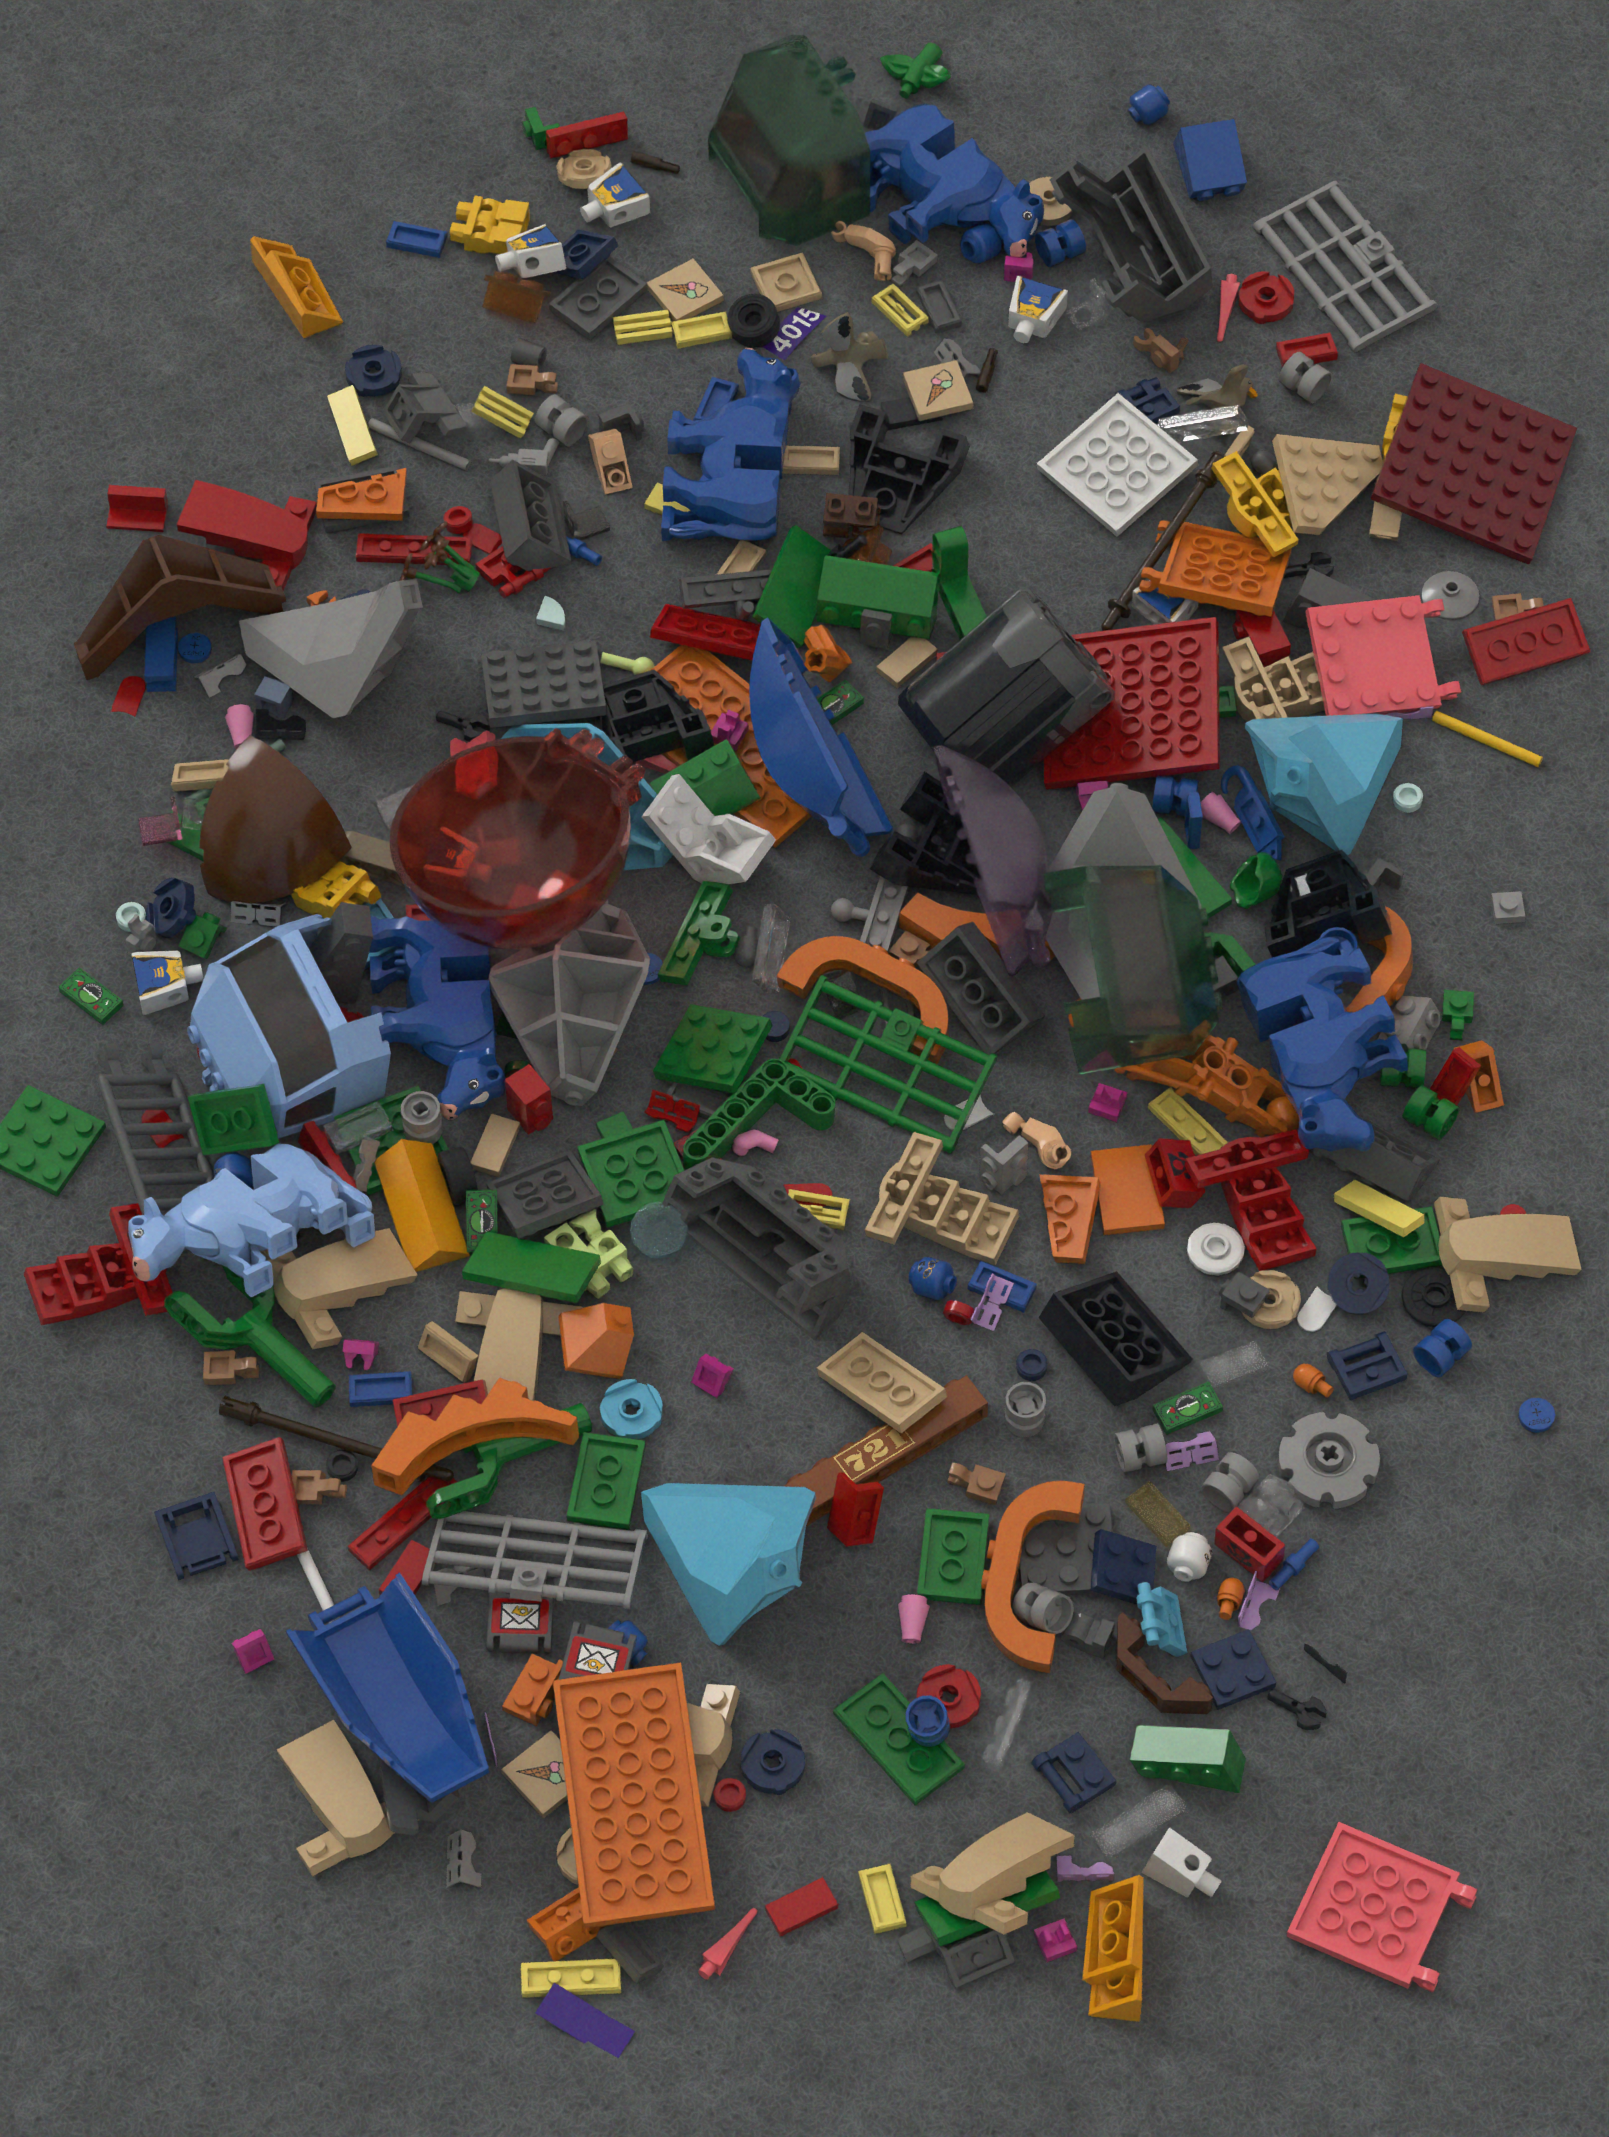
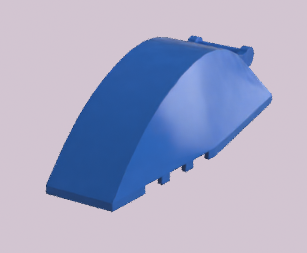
M767 617L761 622L753 654L749 685L751 720L761 758L772 778L789 797L820 824L828 827L833 836L838 839L842 838L849 845L852 853L857 857H863L870 851V844L866 837L889 834L893 831V826L846 734L843 732L837 735L830 723V720L835 718L834 713L831 709L824 712L816 697L821 695L822 692L817 685L810 688L803 673L808 671V669L805 667V662L793 641Z
M401 1573L395 1575L396 1578L389 1583L376 1600H374L366 1586L357 1589V1594L318 1614L316 1611L308 1614V1619L315 1631H291L289 1629L286 1631V1634L343 1725L414 1790L433 1803L490 1772L458 1661ZM342 1616L341 1618H339V1619H337V1620H335V1621H333V1622L327 1624L328 1622H330V1621H332V1620H334V1619H336V1618Z

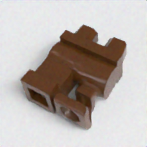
M826 493L823 536L848 538L850 526H853L852 536L864 535L866 538L877 539L881 513L878 498ZM858 527L873 528V530L865 534L860 532Z

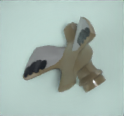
M846 312L835 318L822 330L823 338L831 348L825 352L813 354L811 361L816 368L830 364L836 365L835 384L837 393L858 401H870L871 392L861 369L862 364L869 359H888L887 347L884 339H879L873 331L862 332L854 340L852 318Z
M1246 364L1232 368L1225 379L1223 387L1218 382L1207 378L1177 388L1178 394L1199 396L1187 400V405L1203 403L1214 409V415L1209 419V429L1213 433L1223 435L1232 433V428L1235 426L1232 414L1244 407L1246 394L1251 398L1258 396L1250 378L1245 377L1249 369Z

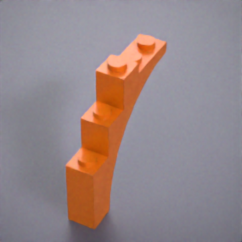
M917 893L899 912V928L930 944L931 949L958 926L974 922L1003 962L1009 956L1014 957L1022 945L1048 962L1055 956L1033 919L1031 908L1008 913H976L939 904Z
M499 1378L482 1404L470 1398L453 1395L436 1421L425 1415H417L408 1411L371 1465L374 1485L403 1495L414 1480L434 1463L455 1451L490 1440L532 1437L551 1439L574 1445L579 1438L577 1417L567 1411H559L548 1407L539 1401L529 1400L527 1387L515 1381L510 1382Z

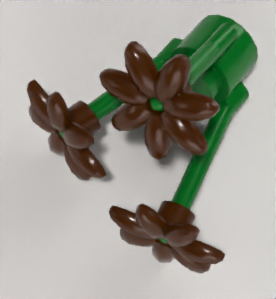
M443 522L434 529L433 535H429L421 546L423 551L431 543L435 544L431 546L432 553H429L424 558L426 562L424 567L427 570L431 565L435 567L437 562H444L454 569L450 577L454 582L418 572L416 568L410 567L413 553L408 554L399 581L405 580L406 577L410 579L418 578L451 588L460 593L462 589L467 592L472 589L480 572L475 570V566L464 560L448 545L449 540H445L440 534L448 524ZM448 554L452 556L459 564L449 559L447 557Z

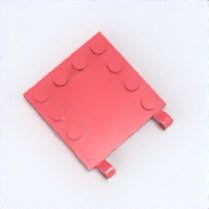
M1420 595L1307 608L1305 611L1326 716L1373 713L1385 715L1391 712L1419 711L1420 707L1433 706L1434 709H1439L1442 705L1441 700L1456 699L1457 694L1461 693L1459 681H1452L1442 685L1437 684L1424 619L1439 617L1441 615L1440 612L1444 611L1443 600L1434 599L1421 603Z
M1338 1822L1290 1924L1287 1937L1409 1989L1411 1982L1414 1981L1419 1987L1433 1993L1440 1973L1421 1966L1420 1962L1449 1899L1452 1898L1458 1904L1471 1909L1476 1899L1477 1889L1457 1882L1460 1875L1457 1871Z

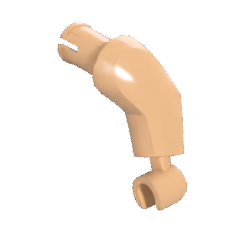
M838 221L835 225L837 230L841 232L836 233L832 231L833 239L836 242L847 241L850 245L865 249L875 260L874 279L886 281L887 275V280H890L892 277L891 259L896 255L893 242L869 227L850 224L847 227L844 222Z
M1015 1112L1010 1113L1002 1121L1004 1129L1012 1135L1019 1129H1022V1137L1037 1147L1041 1162L1048 1168H1062L1070 1159L1071 1149L1064 1143L1055 1127L1031 1117L1026 1123Z

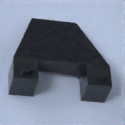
M859 404L850 429L849 495L878 498V504L881 509L879 527L903 534L961 473L970 445L966 436L939 428L929 457L885 444L883 441L890 424L887 413Z
M654 669L603 685L607 715L596 716L594 726L602 730L630 763L682 748L687 761L714 746L711 730L704 713L699 708L695 709L691 706L689 699L684 695L680 696L675 692L674 686Z
M924 771L909 790L899 809L924 825L916 843L894 830L879 849L870 870L894 885L992 897L1014 853L989 827L984 829L973 818L975 813L969 807L965 809L954 798L956 793L949 786Z
M1343 850L1286 869L1278 891L1280 897L1278 904L1273 905L1271 910L1273 914L1272 920L1267 922L1265 926L1266 946L1272 958L1297 951L1318 940L1323 932L1334 927L1345 928L1349 931L1357 928L1363 943L1381 940L1385 936L1392 934L1390 916L1377 888L1369 883L1363 873H1360L1357 866Z

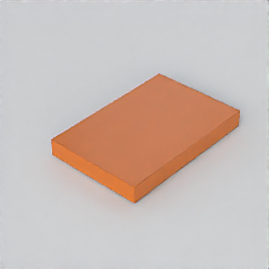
M1151 1144L1091 1151L1093 1175L1098 1177L1101 1182L1098 1205L1103 1235L1164 1229L1163 1210L1159 1206L1144 1155L1152 1147Z

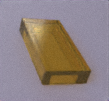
M1150 1481L1125 1499V1503L1165 1547L1170 1545L1176 1537L1190 1530L1191 1525Z

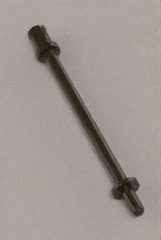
M1213 451L1212 456L1203 469L1197 471L1195 474L1196 485L1120 598L1108 601V607L1111 611L1101 625L1102 631L1112 630L1120 617L1128 618L1131 615L1128 605L1133 599V590L1140 586L1141 580H1146V578L1141 577L1143 568H1154L1205 490L1215 487L1218 480L1211 468L1214 462L1226 457L1223 453Z
M224 1396L222 1402L225 1405L220 1404L219 1415L244 1421L246 1426L252 1427L257 1423H261L376 1459L383 1449L264 1412L259 1407V1403L253 1401L249 1404L229 1396ZM433 1464L416 1480L422 1482L427 1475L440 1480L451 1481L454 1478V1473L450 1469Z

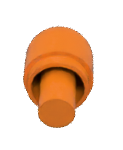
M1301 1364L1295 1368L1293 1379L1300 1388L1312 1394L1319 1392L1326 1398L1332 1394L1334 1387L1325 1382L1326 1376L1323 1375V1372L1310 1364Z
M1237 1578L1225 1579L1218 1591L1217 1604L1221 1607L1219 1617L1224 1620L1231 1619L1233 1611L1237 1610L1242 1604L1245 1588L1243 1583Z

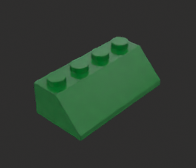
M825 555L817 598V622L861 628V616L863 610L867 609L892 614V634L930 640L937 619L939 573Z

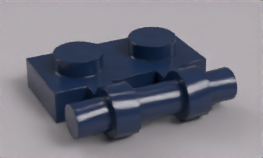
M1157 377L1150 380H1141L1137 382V386L1129 390L1122 389L1115 393V395L1119 393L1155 424L1180 413L1179 404L1166 387L1155 391V389L1161 386ZM1140 396H1143L1142 398H1140V399H1138V400H1136V401H1133L1134 399H1136V398H1138V397H1140Z

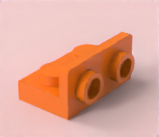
M532 1654L503 1703L502 1710L535 1726L538 1725L542 1717L546 1719L554 1704V1701H552L554 1697L553 1680H559L563 1661L559 1659L557 1664H554Z
M579 1887L527 1919L531 1931L546 1946L553 1961L562 1959L595 1938L599 1930L605 1927L584 1928Z

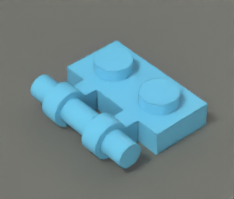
M1148 1582L1138 1584L1139 1595L1136 1597L1138 1608L1142 1610L1143 1621L1141 1622L1142 1634L1146 1635L1147 1644L1150 1646L1158 1644L1160 1649L1175 1657L1186 1654L1187 1647L1178 1595L1161 1586L1151 1590L1150 1583Z

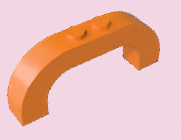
M1386 906L1385 908L1390 916L1392 934L1385 936L1381 940L1367 942L1380 949L1385 957L1371 975V984L1361 988L1352 1002L1346 1007L1347 1012H1356L1366 1005L1373 1004L1382 995L1390 1007L1395 1000H1400L1404 994L1405 986L1410 979L1413 968L1410 932L1401 917Z
M843 936L819 938L801 946L792 953L777 974L778 987L805 1000L812 986L821 975L834 970L853 972L910 1001L918 1009L921 1015L920 1019L924 1022L923 1025L932 1029L937 1027L941 1029V1033L949 1036L948 1010L945 999L937 985L927 975L917 970L913 963L904 958H899L898 960L890 956L888 951L881 946H870L859 940ZM917 1036L909 1052L920 1056L928 1040ZM935 1044L928 1060L937 1064L946 1048Z
M1051 1481L1038 1484L1024 1491L1012 1501L1004 1512L998 1527L996 1541L990 1540L987 1559H992L990 1570H984L981 1582V1589H986L985 1617L988 1631L995 1645L1007 1658L1031 1670L1050 1673L1056 1645V1634L1029 1629L1022 1625L1012 1612L1011 1604L1024 1540L1033 1527L1044 1521L1061 1520L1079 1524L1085 1496V1484L1070 1481Z

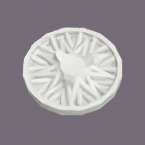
M1209 1223L1193 1231L1188 1239L1187 1254L1190 1262L1196 1269L1205 1274L1219 1276L1228 1274L1238 1268L1243 1260L1245 1246L1242 1237L1234 1228L1226 1224Z

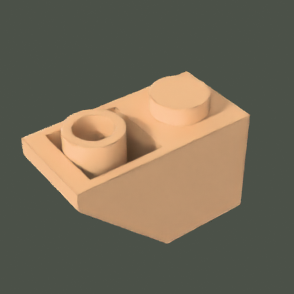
M616 429L588 435L593 461L604 494L633 488L621 433Z

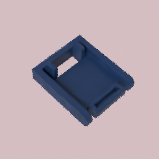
M215 1492L154 1512L178 1580L184 1579L182 1569L187 1567L190 1576L227 1564L224 1556L229 1553L232 1562L239 1560ZM203 1508L206 1517L176 1527L175 1517Z

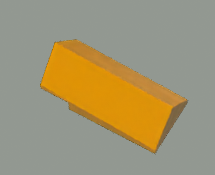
M255 236L250 239L252 262L303 338L343 323L310 259L297 256L292 245Z
M401 1139L379 1156L374 1164L402 1250L416 1272L469 1257L467 1245L433 1144Z
M1140 1875L1093 1890L1090 1893L1082 1980L1091 1985L1089 2016L1140 2022L1143 1950V1877Z

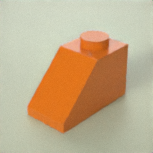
M1482 1040L1459 1046L1481 1065L1466 1090L1474 1112L1478 1113L1504 1106L1493 1048Z

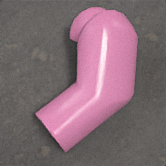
M753 1129L738 1134L733 1141L732 1150L735 1154L744 1156L749 1149L759 1147L773 1154L779 1140Z

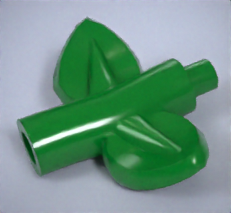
M927 43L915 59L906 55H886L880 57L885 70L892 77L902 80L900 83L902 88L899 94L905 99L911 93L916 94L921 85L925 88H932L951 78V73L947 68L935 65L943 52L934 43Z

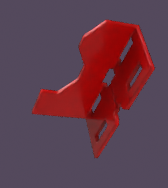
M652 1089L649 1106L644 1113L652 1118L672 1121L677 1125L676 1129L689 1133L696 1125L700 1105L684 1099H679L678 1102H675L672 1095ZM659 1095L665 1097L666 1101L656 1098L655 1096ZM686 1104L695 1107V1110L686 1108L684 1106ZM653 1106L664 1109V1112L653 1109ZM669 1111H670V1112L676 1113L677 1116L674 1117V1116L668 1115V1113H669ZM681 1115H682V1116H685V1117H688V1118H691V1119H692V1122H691V1121H688V1120H685V1119H682V1118H681Z

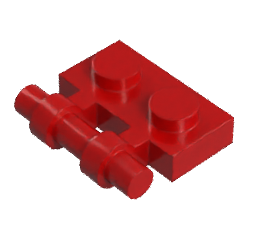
M503 546L475 564L476 570L493 587L501 582L505 583L504 586L499 588L503 598L508 597L512 593L514 595L518 594L523 590V586L533 580L538 581L543 578L544 573L551 569L550 567L532 569L531 571L526 570L516 577L514 574L523 568L517 565L514 566L505 559Z

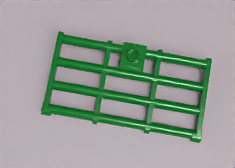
M821 975L779 1059L829 1092L835 1101L840 1099L886 1120L888 1125L893 1128L896 1125L911 1133L916 1132L940 1139L943 1144L942 1150L951 1154L955 1150L958 1139L997 1061L998 1055L993 1053L988 1055L941 1033V1029L937 1027L932 1029L923 1025L924 1022L919 1018L897 1008L894 1011L883 1006L884 1003L880 1001L875 1003L827 981L828 977ZM821 993H827L870 1013L863 1030L816 1009L815 1006ZM878 1017L888 1021L881 1038L870 1034ZM811 1019L857 1040L850 1056L848 1057L801 1035L808 1020ZM917 1036L928 1040L920 1056L909 1052ZM935 1044L983 1065L984 1068L977 1082L929 1061L928 1058ZM864 1045L915 1067L908 1082L904 1083L857 1061ZM798 1046L843 1067L844 1069L837 1083H832L789 1063L788 1061L795 1047ZM922 1071L971 1093L964 1109L915 1088ZM851 1072L901 1094L894 1111L845 1089L844 1086ZM910 1098L958 1120L951 1136L949 1137L901 1115L908 1099Z

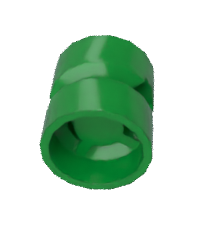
M1408 1049L1406 1052L1408 1059L1407 1071L1400 1072L1394 1068H1382L1380 1086L1397 1087L1400 1083H1404L1406 1088L1418 1089L1421 1085H1424L1426 1050Z
M1421 1085L1408 1101L1402 1118L1416 1127L1423 1125L1424 1132L1441 1140L1456 1121L1460 1107L1446 1098L1439 1100L1438 1093Z

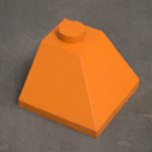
M601 1303L563 1312L558 1316L565 1371L620 1379L623 1376L634 1337L630 1307Z

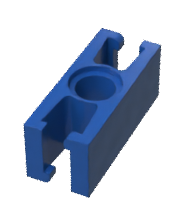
M176 616L146 627L144 677L147 682V692L176 691L178 656Z

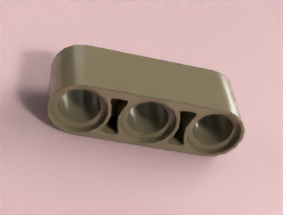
M345 831L352 848L340 859L341 862L347 865H354L359 869L361 868L367 871L368 876L404 887H409L412 884L416 875V869L422 859L418 852L361 833Z

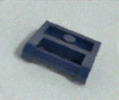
M1385 1331L1375 1334L1373 1339L1341 1351L1334 1349L1327 1352L1328 1362L1338 1376L1349 1400L1407 1380L1408 1374ZM1377 1350L1382 1352L1348 1366L1344 1363Z
M1079 1732L1049 1751L1038 1754L1031 1762L1035 1770L1043 1773L1063 1799V1806L1069 1814L1116 1785V1779ZM1058 1760L1081 1790L1079 1794L1073 1793L1052 1763Z

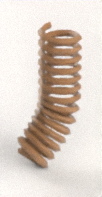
M1181 338L1176 346L1179 349V359L1181 358V361L1184 360L1183 350L1188 343V339L1186 340L1185 338Z

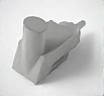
M551 438L547 441L543 450L519 449L518 454L508 453V456H502L500 459L490 458L488 461L490 463H499L502 467H505L511 460H514L540 475H547L548 465L557 449L559 441Z

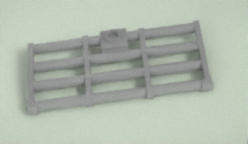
M1332 181L1278 211L1257 220L1253 224V228L1259 235L1262 234L1286 263L1285 267L1287 270L1295 274L1319 304L1318 308L1320 311H1324L1349 341L1348 345L1355 353L1434 311L1438 304L1435 300H1430L1404 268L1405 264L1402 260L1398 261L1395 257V249L1380 231L1375 233L1371 228L1372 224L1370 221L1362 217L1339 189V183ZM1331 195L1355 226L1341 232L1317 201ZM1307 207L1332 238L1318 245L1294 214ZM1284 219L1308 251L1295 257L1270 226ZM1363 234L1365 239L1357 242L1355 245L1349 242L1354 237ZM1339 246L1365 279L1351 285L1326 255V252ZM1316 259L1341 292L1328 298L1302 265ZM1384 261L1388 265L1376 273L1371 269ZM1395 274L1421 306L1407 313L1382 281ZM1372 287L1397 319L1383 325L1358 293ZM1348 299L1374 331L1360 338L1335 306Z
M463 1511L437 1520L423 1572L422 1585L436 1584L487 1590L489 1593L504 1592L510 1593V1598L541 1602L542 1597L556 1598L557 1601L573 1600L623 1606V1609H630L648 1534L647 1530L640 1529L630 1531L581 1525V1523L577 1522L570 1524L519 1518L509 1514L501 1516ZM446 1522L503 1528L501 1536L450 1531L444 1530ZM512 1529L571 1537L569 1544L510 1538V1533ZM581 1537L636 1544L635 1552L578 1546L577 1542L578 1538ZM443 1542L498 1549L496 1557L439 1551V1546ZM506 1550L563 1556L565 1561L564 1565L507 1559L504 1557ZM574 1558L631 1564L632 1566L630 1573L576 1567L572 1566ZM435 1563L492 1569L491 1578L436 1572L433 1569ZM501 1571L514 1572L512 1580L499 1579ZM547 1576L560 1577L559 1586L546 1585ZM569 1579L627 1585L625 1594L572 1588L567 1587Z

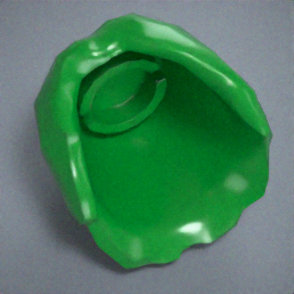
M1259 852L1257 855H1252L1237 869V873L1231 880L1230 889L1234 892L1238 907L1248 909L1270 899L1278 893L1283 875L1280 866L1269 853Z

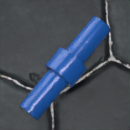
M566 536L570 555L578 559L583 558L596 566L601 563L602 556L587 548L586 543L577 538L571 539Z
M1309 1539L1296 1554L1291 1553L1283 1561V1567L1269 1580V1585L1274 1590H1279L1292 1575L1297 1576L1305 1567V1562L1319 1548L1318 1543L1313 1539Z

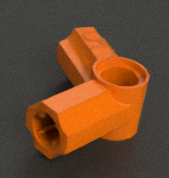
M822 624L816 627L812 626L805 632L804 642L809 650L805 653L806 660L804 665L809 672L818 673L824 680L830 683L852 664L848 654L836 644L827 627Z

